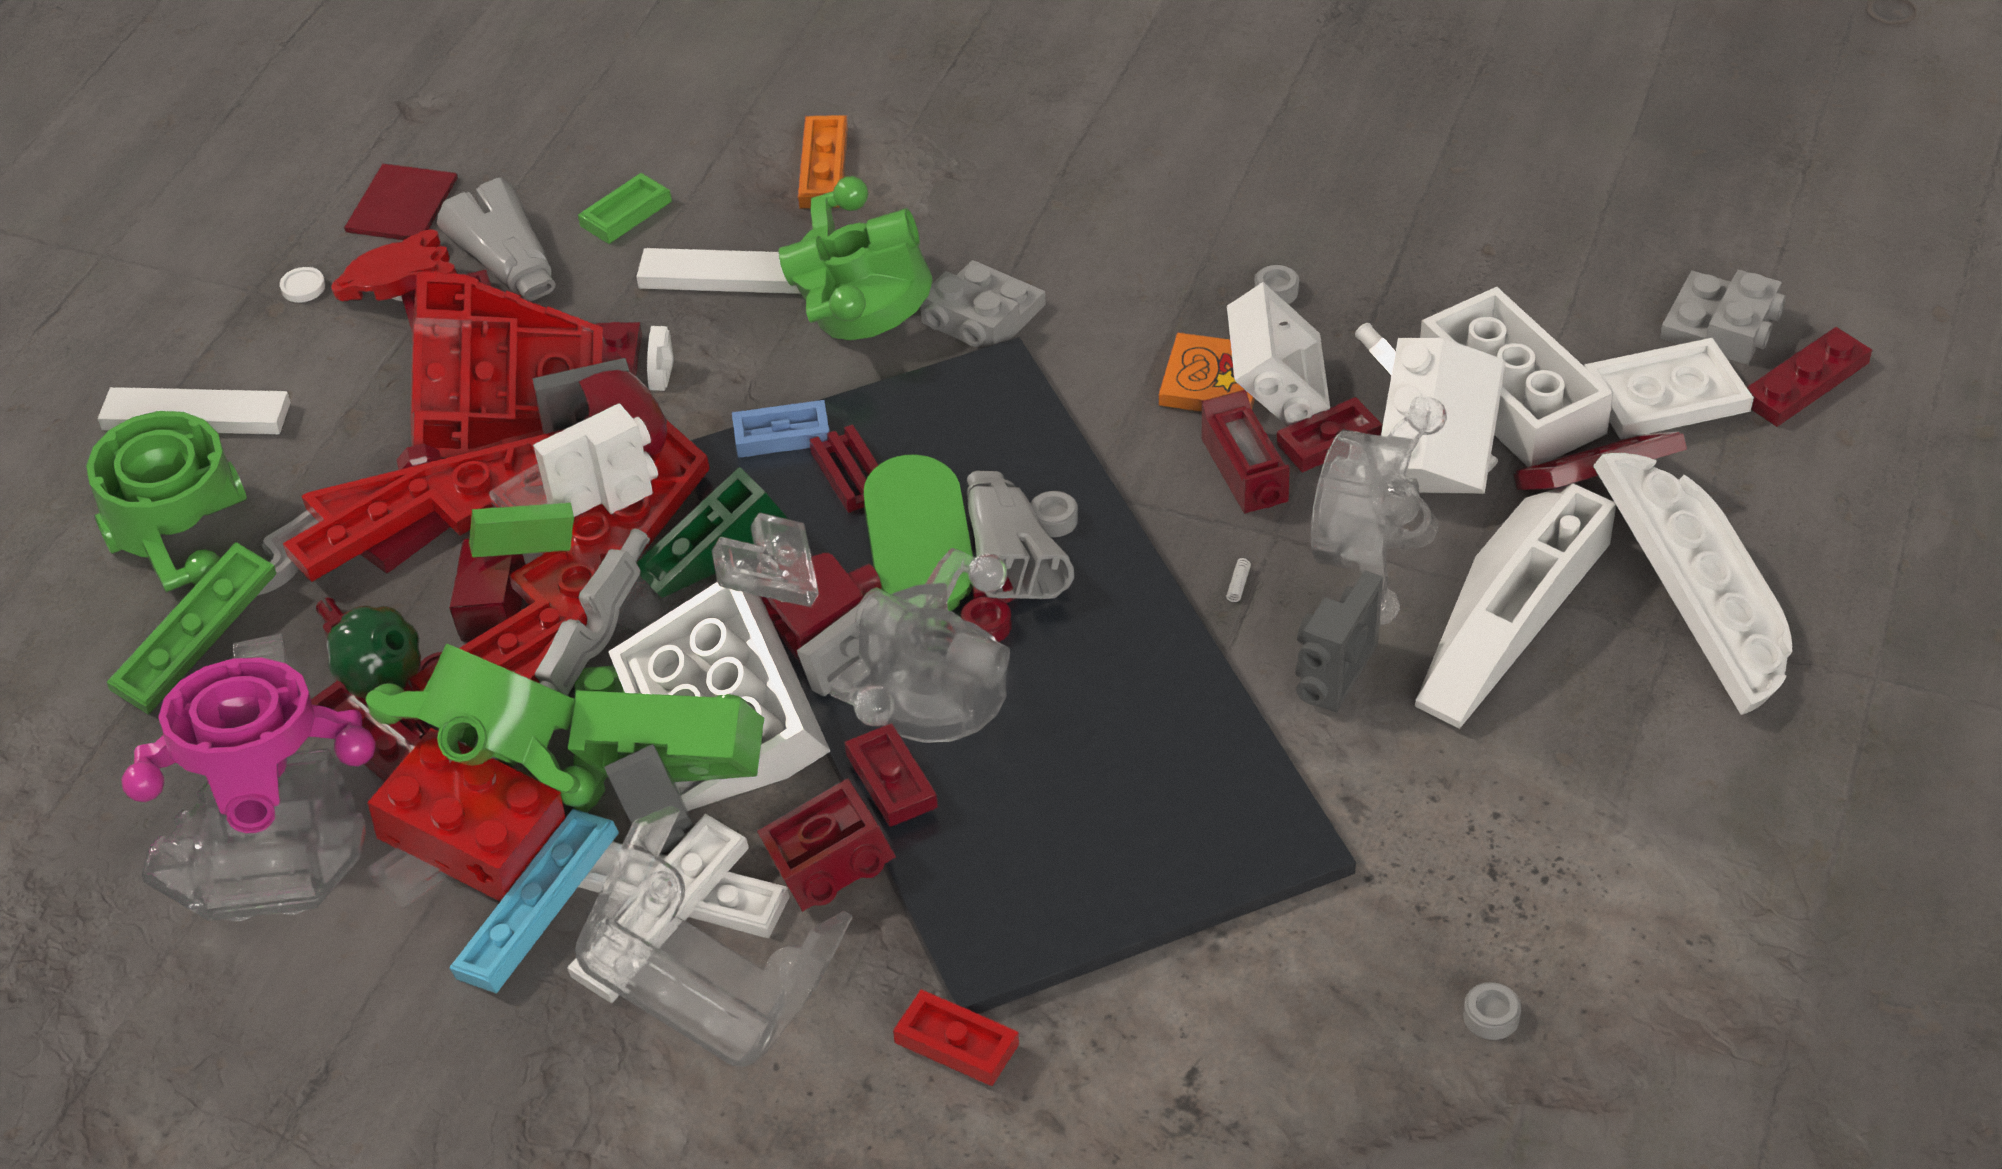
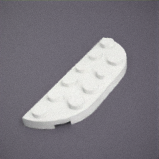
M1628 453L1602 454L1594 464L1596 472L1739 713L1743 715L1760 707L1778 690L1786 678L1784 673L1787 658L1792 653V639L1788 622L1781 606L1732 525L1716 502L1686 475L1677 479L1672 474L1653 467L1656 464V460L1645 456Z

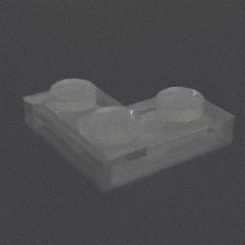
M758 513L751 525L754 545L723 537L718 539L712 550L718 587L811 607L819 591L804 523Z

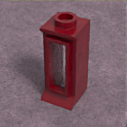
M1246 390L1202 401L1201 439L1243 513L1246 514L1288 502L1290 467L1284 464L1251 409Z

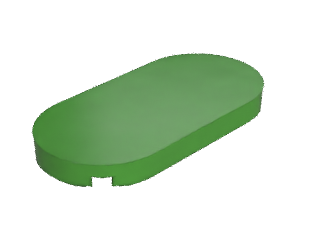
M902 455L884 461L870 473L864 486V508L873 566L882 585L879 593L890 605L891 602L901 607V612L911 616L935 617L949 613L960 605V600L966 594L968 597L972 590L974 560L959 481L948 466L931 457Z

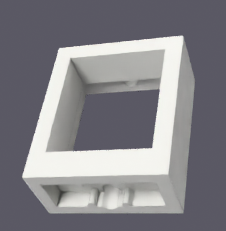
M1264 282L1227 305L1235 381L1286 426L1306 418H1311V416L1330 409L1320 333ZM1281 322H1288L1285 326L1279 325Z

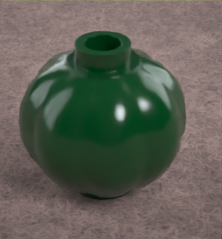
M368 605L355 607L342 616L339 624L334 626L327 636L326 648L329 655V671L334 679L341 682L349 693L366 699L370 691L382 684H396L404 689L410 678L417 674L421 666L418 631L394 608L387 606L371 607Z

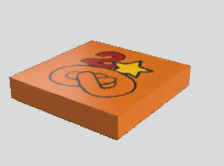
M1177 333L1159 391V406L1202 412V401L1245 390L1234 379L1231 341L1229 339ZM1247 392L1252 409L1255 398Z

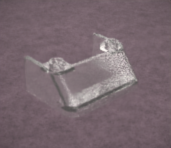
M670 805L633 821L578 937L575 948L576 958L579 966L587 975L726 1063L737 1067L748 1066L762 1058L770 1050L817 989L853 916L846 911L838 913L812 928L803 946L795 944L784 946L771 955L764 970L676 916L685 897L684 880L674 866L658 857L680 810Z

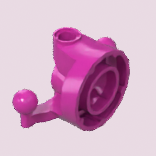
M262 657L233 658L199 669L180 680L166 695L158 716L163 735L155 743L143 744L135 748L134 764L125 770L121 779L122 788L128 798L137 802H148L156 799L164 787V775L159 768L178 763L186 771L206 776L221 814L226 815V820L232 828L243 833H257L267 829L275 819V806H278L280 803L279 777L285 772L287 757L294 754L308 737L335 739L334 752L339 761L348 766L355 767L366 764L373 757L376 742L370 731L363 728L362 715L359 711L337 712L324 706L312 705L303 675L286 663Z

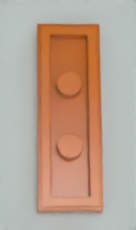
M847 116L805 117L798 191L799 209L811 208V198L834 191L837 182L844 178L848 134Z

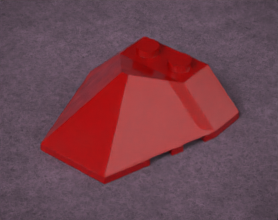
M417 272L412 328L410 411L412 446L420 444L429 445L438 449L441 459L542 435L543 429L532 378L602 363L603 327L549 306L546 308L530 302L506 290L504 292L478 282V279L465 274Z

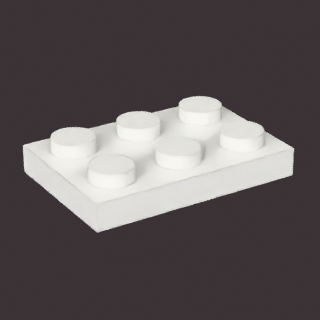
M1713 338L1584 364L1586 369L1613 392L1609 422L1620 439L1750 412L1754 399Z

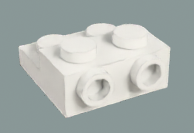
M619 403L534 444L548 504L571 503L575 517L602 503L609 513L613 514L653 494L650 481L658 477V471L650 455L643 449V446L651 443V438L644 422L639 417L632 418Z

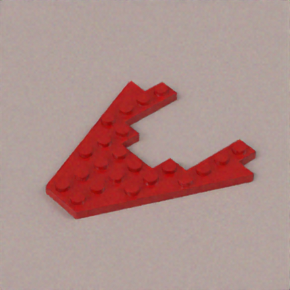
M667 420V437L663 449L660 453L650 456L658 471V477L650 481L653 494L613 514H610L601 503L575 516L570 550L541 552V556L509 574L512 588L529 606L459 649L540 683L535 677V672L547 654L561 623L572 619L579 620L585 626L587 625V615L580 603L579 594L598 570L610 549L621 550L631 530L638 529L646 533L647 537L650 538V542L640 555L641 557L709 471L707 455ZM563 430L307 492L302 495L305 508L319 523L284 542L283 546L286 555L313 582L433 511L461 536L471 528L472 509L548 504L533 445ZM438 661L410 678L413 691H424Z

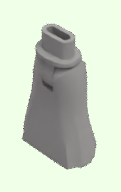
M498 177L481 184L476 189L479 205L470 192H462L443 202L437 221L440 230L453 242L480 261L498 280L508 286L513 293L522 295L525 300L533 301L551 293L555 289L556 284L551 278V266L548 263L545 251L530 225L516 190L509 182Z
M997 471L972 472L967 478L969 485L967 499L975 537L980 587L984 589L989 598H1056L1061 592L1070 587L1075 578L1074 567L1070 562L1069 556L1045 531L1029 500L1019 487H1016L1011 481L1004 479L1002 473ZM1004 572L1007 573L1013 586L1011 591L1003 592L1002 590Z

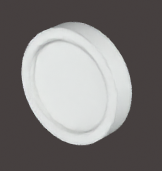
M300 267L289 271L282 277L280 288L282 295L287 300L307 302L322 294L325 289L323 274L319 270L312 267Z

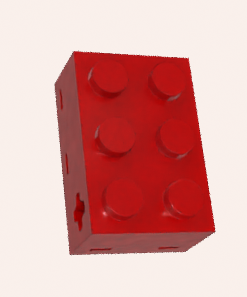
M430 728L367 802L376 837L501 902L564 821L565 813L561 792L493 758L483 764L474 766L452 761L443 755L439 748L437 738L439 731ZM458 741L462 754H467L474 750Z

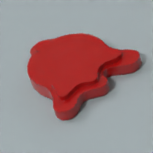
M429 229L412 235L402 242L383 245L360 255L333 282L331 289L334 297L339 301L362 300V291H373L376 300L381 301L416 290L417 272L457 274L454 264L449 263L450 256L447 248L440 246L441 241L438 232Z

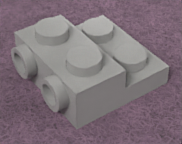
M972 260L957 275L945 271L931 285L929 296L920 306L921 321L934 330H939L970 346L983 349L1011 340L1046 305L1044 290Z
M1737 269L1731 282L1691 270L1662 324L1660 339L1676 344H1684L1713 338L1727 359L1749 365L1756 349L1764 350L1768 343L1772 330V323L1770 321L1778 322L1782 315L1786 302V295L1780 294L1782 282Z

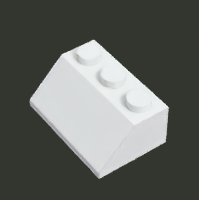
M1398 338L1376 462V470L1392 492L1485 494L1506 364L1502 358L1446 338Z

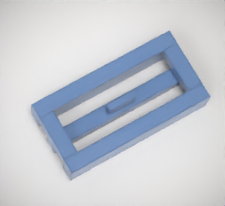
M824 400L732 412L738 458L810 448V439L819 437L821 442L828 440L829 426Z

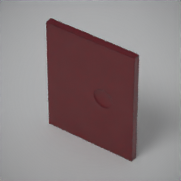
M382 164L345 225V232L405 240L419 232L429 230L443 202L458 179L457 173Z

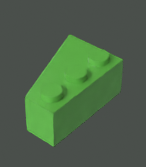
M577 690L568 750L607 777L605 766L652 744L655 746L674 782L757 777L764 717L750 707L745 699L735 695L725 694L716 697Z

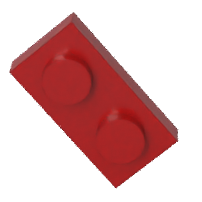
M922 989L893 1029L894 1043L990 1086L994 1085L1019 1046L1018 1031Z

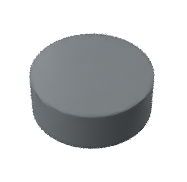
M1270 265L1256 273L1254 288L1264 282L1287 304L1292 303L1298 297L1299 276L1293 269L1283 265Z
M1044 492L1036 496L1030 503L1040 523L1050 537L1067 535L1074 530L1078 523L1077 503L1073 497L1064 492Z
M1494 982L1482 983L1473 987L1466 995L1463 1019L1467 1028L1478 1037L1488 1040L1504 1039L1514 1033L1519 1025L1521 1003L1516 993L1509 987Z

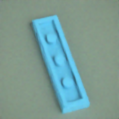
M576 809L571 810L451 964L449 969L456 980L497 994L619 834L612 820Z

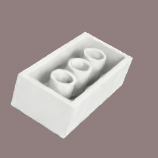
M1498 287L1422 320L1420 338H1446L1502 358L1505 361L1494 435L1527 467L1554 460L1607 434L1613 392Z

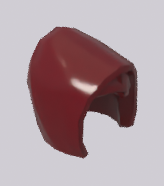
M610 370L593 374L579 381V386L583 390L589 406V414L584 417V420L620 403L632 418L639 417L644 422L651 438V443L643 446L644 451L650 456H654L662 451L667 437V420L650 390L635 375L627 371Z

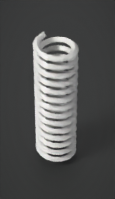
M1245 558L1238 559L1226 595V598L1231 602L1240 601L1251 567V563Z

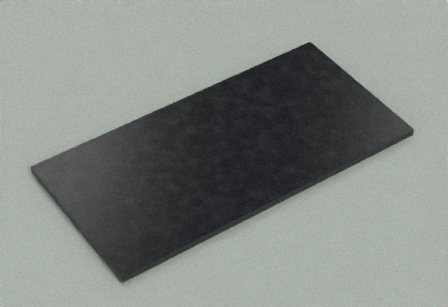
M1020 337L820 399L825 402L829 432L836 430L838 435L841 436L845 434L844 427L854 425L878 465L897 456L922 455L942 462L954 472L960 484L973 558H977L974 531L968 510L967 490L969 485L967 478L974 471H997L1002 473L1004 479L1011 481L1022 490L1030 503L1039 494L1048 491H1060L1073 497L1078 507V523L1074 530L1061 537H1051L1069 556L1070 562L1074 567V580L1070 587L1061 592L1056 598H1016L1006 603L1011 611L1012 628L1009 635L1001 642L991 645H980L971 642L963 634L961 612L964 606L973 600V590H971L968 597L966 594L960 600V605L951 612L935 617H915L901 612V607L892 602L890 605L877 592L870 596L884 601L898 641L829 694L822 696L812 691L802 665L780 638L831 752L826 755L839 781L842 782L847 778L850 780L896 856L885 863L883 869L950 1002L980 1014L1355 874V859ZM734 427L690 440L707 455L710 468L694 488L700 502L708 497L736 469L741 467L791 521L755 556L733 565L737 576L755 592L754 575L822 553L832 554L847 573L867 564L873 566L865 508L847 512L811 454V448L738 458ZM847 447L849 453L851 454L854 461L856 462L859 469L861 470V472L867 480V474L863 470L862 466L858 462L850 447ZM835 452L830 453L831 458L854 495H860V491L847 474ZM892 723L937 794L938 808L889 827L846 756L845 741Z

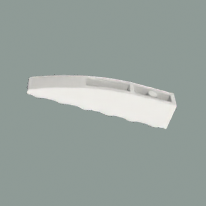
M1573 483L1527 497L1521 502L1476 555L1418 693L1415 707L1459 729L1610 545L1616 511L1615 502Z

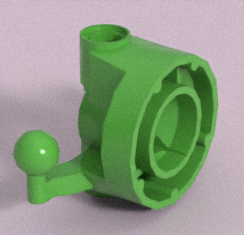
M854 176L844 177L839 180L834 191L811 198L813 229L800 242L779 248V260L783 274L791 286L796 285L806 301L808 320L811 323L817 321L820 328L831 337L845 340L874 337L897 327L913 315L929 296L933 281L929 266L919 248L920 238L916 222L908 208L867 220V224H850L835 231L832 207L839 206L847 211H856L863 207L867 201L869 193L866 184L860 178Z
M155 411L131 417L110 429L94 445L86 465L89 484L99 513L94 516L110 553L114 554L124 550L139 557H148L166 593L191 582L196 585L219 561L220 557L214 551L206 549L196 550L187 558L185 567L176 570L164 546L161 535L184 532L194 526L202 516L211 515L247 500L237 471L225 456L219 434L204 419L186 412Z
M446 643L424 691L405 692L398 685L388 683L376 687L366 696L369 713L373 719L381 724H394L403 718L421 719L440 728L437 737L439 748L443 755L452 761L474 766L483 764L493 756L498 758L497 761L513 769L521 763L542 783L561 792L562 802L567 806H583L595 795L596 781L590 770L579 765L568 766L561 770L554 755L547 749L553 731L569 729L572 723L575 699ZM458 741L466 743L467 746L474 750L467 754H462Z

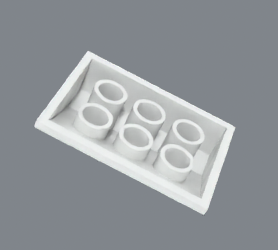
M733 572L609 651L625 693L716 697L725 694L735 695L745 699L750 707L764 717L757 777L675 782L687 811L787 779L831 752L761 596Z

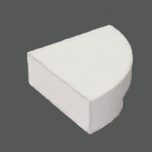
M651 326L647 353L649 390L665 391L674 362L670 332L667 326Z

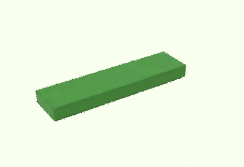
M235 542L107 681L109 690L149 715L276 575L275 566Z

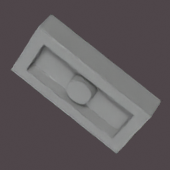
M869 596L798 649L797 653L812 691L826 696L898 640L884 601Z

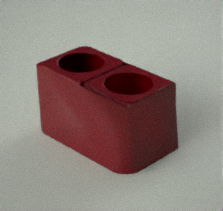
M469 539L463 540L449 607L461 641L473 640L521 611L523 598L512 588L509 574L526 565L523 554L472 557Z

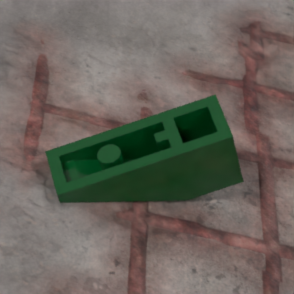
M739 467L636 564L641 570L640 576L663 598L755 556L791 521L768 494Z

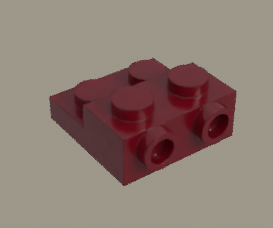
M848 778L757 830L802 912L813 905L823 906L830 903L836 897L837 891L860 878H872L882 871L884 864L896 857L880 827Z

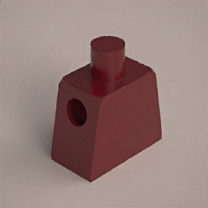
M829 553L815 555L754 575L756 593L761 596L777 634L801 665L802 663L797 653L798 649L863 602L864 598L882 589L880 578L871 564L864 565L847 573L835 557Z

